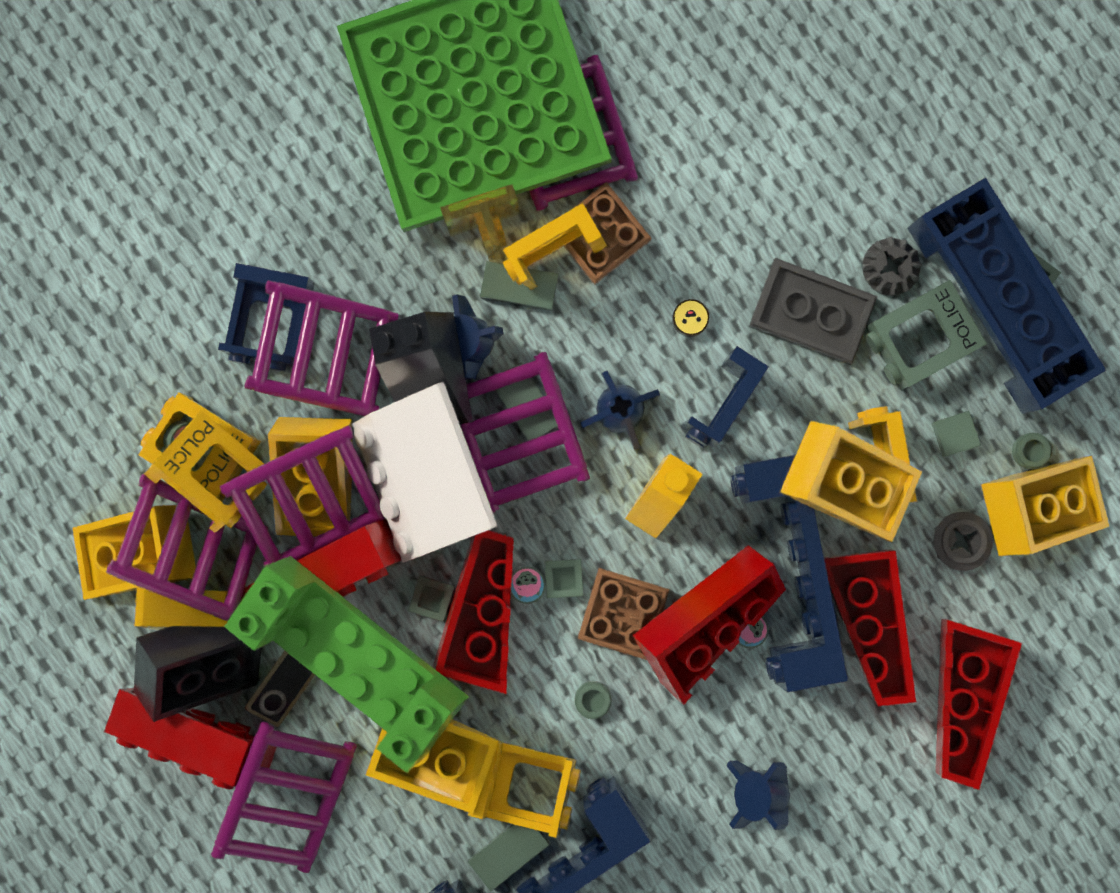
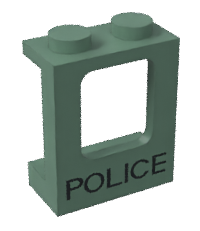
M951 280L877 319L866 327L869 332L866 334V340L870 348L876 354L880 352L887 364L884 366V372L888 380L894 386L898 384L901 390L918 383L987 344ZM929 310L934 314L948 338L949 347L913 368L907 367L889 336L890 330L919 313Z

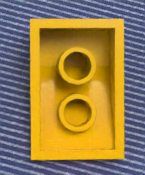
M278 417L268 433L270 461L346 426H350L352 429V420ZM337 447L316 456L349 521L351 517L352 477ZM302 463L282 472L281 475L313 536L316 537L335 528ZM272 491L276 535L296 536Z
M810 421L780 492L811 508L884 540L893 542L922 471L840 427Z
M1085 456L1009 475L981 484L999 556L1033 554L1110 527L1092 456Z
M177 505L152 506L132 567L153 575ZM134 511L72 528L84 600L135 591L137 587L141 588L106 572L111 561L117 560ZM187 522L168 579L172 583L192 579L196 568L189 522Z
M452 719L428 754L406 773L376 749L388 733L382 728L366 776L460 810L474 813L499 742L498 739Z

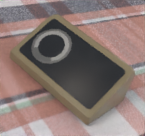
M284 650L244 709L279 727L315 674Z

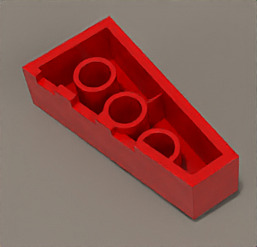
M384 519L363 526L297 561L338 594L345 597L357 591L356 583L366 579L367 583L370 584L389 575L386 568L402 561L394 547L393 535L388 521ZM253 583L244 588L242 594L243 598L245 597Z
M487 530L471 537L432 668L444 677L507 694L508 638L514 538L496 531Z
M748 545L637 631L633 637L660 683L679 702L685 705L693 696L689 692L700 678L704 681L709 678L715 671L712 667L714 662L726 649L732 652L740 643L739 638L748 624L754 626L785 592L786 588L775 565Z
M889 549L824 557L830 591L877 706L915 703L916 694L896 550Z
M941 619L935 772L941 778L979 790L1022 643L947 619Z
M134 688L119 689L104 730L105 733L117 737L116 743L121 746L133 749L143 748L148 751L147 756L154 760L169 762L171 760L180 764L179 769L181 771L196 776L204 774L213 778L212 784L230 790L234 789V786L237 785L255 736L249 734L251 728L238 722L235 724L225 721L215 723V714L194 708L153 722L134 693ZM268 745L261 767L270 768L277 747Z

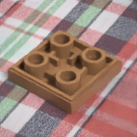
M607 182L578 204H584L607 247L594 253L583 235L564 246L594 285L652 240Z
M598 568L578 639L647 660L633 635L663 612L670 589Z

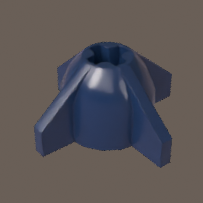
M456 294L452 296L464 374L466 380L476 379L484 359L492 352L494 342L504 332L503 327H489L484 320L476 317L466 296Z
M608 371L602 372L601 375L607 389L602 392L598 399L597 414L580 422L584 429L600 422L603 427L611 432H626L634 451L638 450L641 447L634 428L638 426L643 418L644 403L659 397L660 393L657 389L640 395L636 389L629 385H615Z
M738 760L729 761L726 766L738 780L735 785L734 798L739 810L729 823L731 828L740 829L751 822L768 821L774 830L785 829L788 826L790 801L787 766L783 762H773L768 770L754 771Z

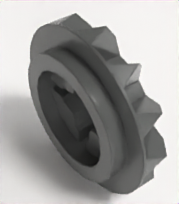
M893 237L875 242L865 253L862 263L863 275L868 285L876 292L888 296L900 295L910 290L919 280L922 267L918 257V250L909 245L907 240ZM886 257H889L892 261L904 258V261L898 267L899 275H896L894 271L880 274L888 264Z
M956 512L945 516L940 524L934 528L935 535L932 544L935 547L937 558L949 568L960 571L973 570L981 566L991 554L993 547L992 532L988 524L976 514ZM955 531H958L961 535L974 532L967 541L970 553L960 547L950 549L957 541Z

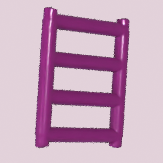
M599 55L588 57L586 59L587 63L580 66L584 78H592L597 97L592 98L596 113L603 112L608 131L603 132L607 147L614 146L619 165L551 187L543 188L541 186L529 190L537 211L547 208L549 202L602 186L606 182L609 184L625 179L626 182H633L638 179L631 151Z
M268 280L266 283V294H270L253 374L252 376L248 375L244 384L245 389L361 416H366L379 410V405H375L381 375L375 365L373 349H371L361 400L340 396L356 317L377 322L376 326L398 320V313ZM284 299L306 304L289 384L267 379ZM321 308L342 313L325 392L304 387Z
M541 352L534 356L535 361L466 384L468 396L471 399L540 375L546 392V396L474 420L471 423L460 425L492 513L499 510V505L574 479H577L578 482H585L590 479L587 464L547 352ZM552 409L558 431L482 457L475 438L476 435ZM564 444L571 465L494 492L488 470Z
M350 426L335 430L220 486L222 493L227 498L232 497L265 557L264 567L289 556L297 561L363 526L386 519L380 509V500L350 440L353 438ZM337 447L368 509V512L349 521L316 456ZM301 463L335 527L316 537L313 536L281 475L282 472ZM265 480L270 485L300 542L299 545L281 554L246 492L247 489Z
M142 474L138 486L142 487L117 560L111 561L106 572L121 580L228 621L240 604L257 548V543L243 517L232 526L245 532V536L224 603L204 596V591L225 525L215 533L208 528L189 589L169 582L168 579L191 510L203 515L205 514L167 482L159 480L155 484ZM156 495H159L177 503L152 575L132 567V563Z
M261 722L214 842L211 856L215 859H224L227 854L295 865L299 871L309 873L354 758L357 744L345 741L343 745L280 732L273 730V725ZM268 745L337 760L329 780L261 767ZM254 781L323 795L316 816L246 802ZM240 818L310 830L302 851L233 839Z

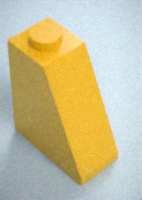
M671 453L662 459L625 519L656 539L682 508L703 474Z
M137 587L134 624L136 627L155 630L171 626L224 627L228 622L157 593ZM204 591V596L224 603L227 591Z

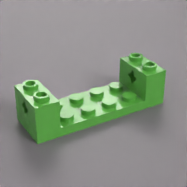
M291 556L264 567L224 626L254 651L274 641L388 732L376 749L406 773L428 754L469 697Z

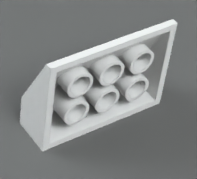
M444 382L437 383L374 411L352 424L355 442L362 451L367 465L368 477L375 486L380 500L381 512L388 521L393 535L394 547L400 554L403 563L497 527Z

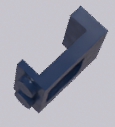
M236 263L233 278L238 281L226 341L225 343L219 342L218 350L229 354L228 361L250 365L251 359L256 360L258 350L244 347L243 341L251 305L256 301L268 303L270 294H266L267 281L281 282L313 291L315 283L309 277ZM284 299L283 306L289 307L292 310L286 347L282 355L272 354L270 364L271 370L286 372L287 366L293 367L306 306L303 303Z
M738 346L730 352L721 367L739 379L709 426L691 416L681 427L688 431L685 437L701 448L708 445L713 447L721 442L769 368L768 365Z

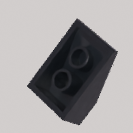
M421 312L369 329L375 365L394 402L437 383L444 382L459 425L473 422L454 312Z
M171 626L136 637L134 693L153 722L258 685L262 647L254 651L225 627Z

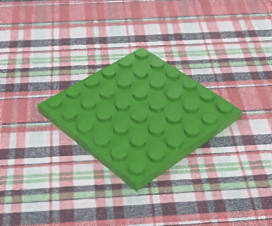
M411 0L337 26L403 232L612 163L558 0Z

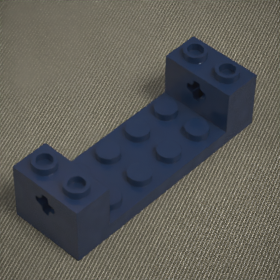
M986 177L925 213L907 228L926 259L939 252L1015 376L1003 384L1022 414L1044 409L1106 371Z
M796 455L743 464L734 467L735 475H730L733 496H740L741 503L781 496L785 497L786 503L780 504L781 516L784 525H790L793 538L787 541L790 559L792 562L797 561L800 576L794 577L796 592L799 598H804L807 612L802 613L803 628L806 635H812V640L769 648L771 657L765 658L768 677L770 680H774L775 684L786 692L848 681L815 510L780 492Z
M614 776L607 781L604 777L598 778L586 787L587 794L583 796L584 812L601 838L599 839L598 835L587 839L579 846L581 852L569 860L566 856L557 859L547 868L548 874L539 880L535 877L527 879L517 887L518 893H575L651 842L645 823ZM460 879L452 884L446 880L433 888L429 893H468Z

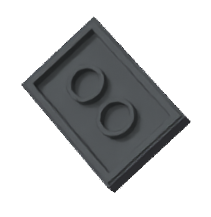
M774 258L748 327L852 365L878 296Z

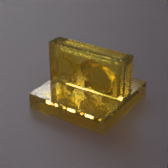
M512 184L440 207L450 236L478 228L488 260L493 261L503 257L501 247L506 246L507 243L500 220L519 215L517 197Z

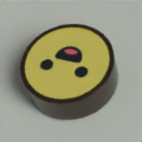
M694 299L684 300L679 303L672 315V324L675 330L685 337L700 335L709 323L708 309L702 302Z

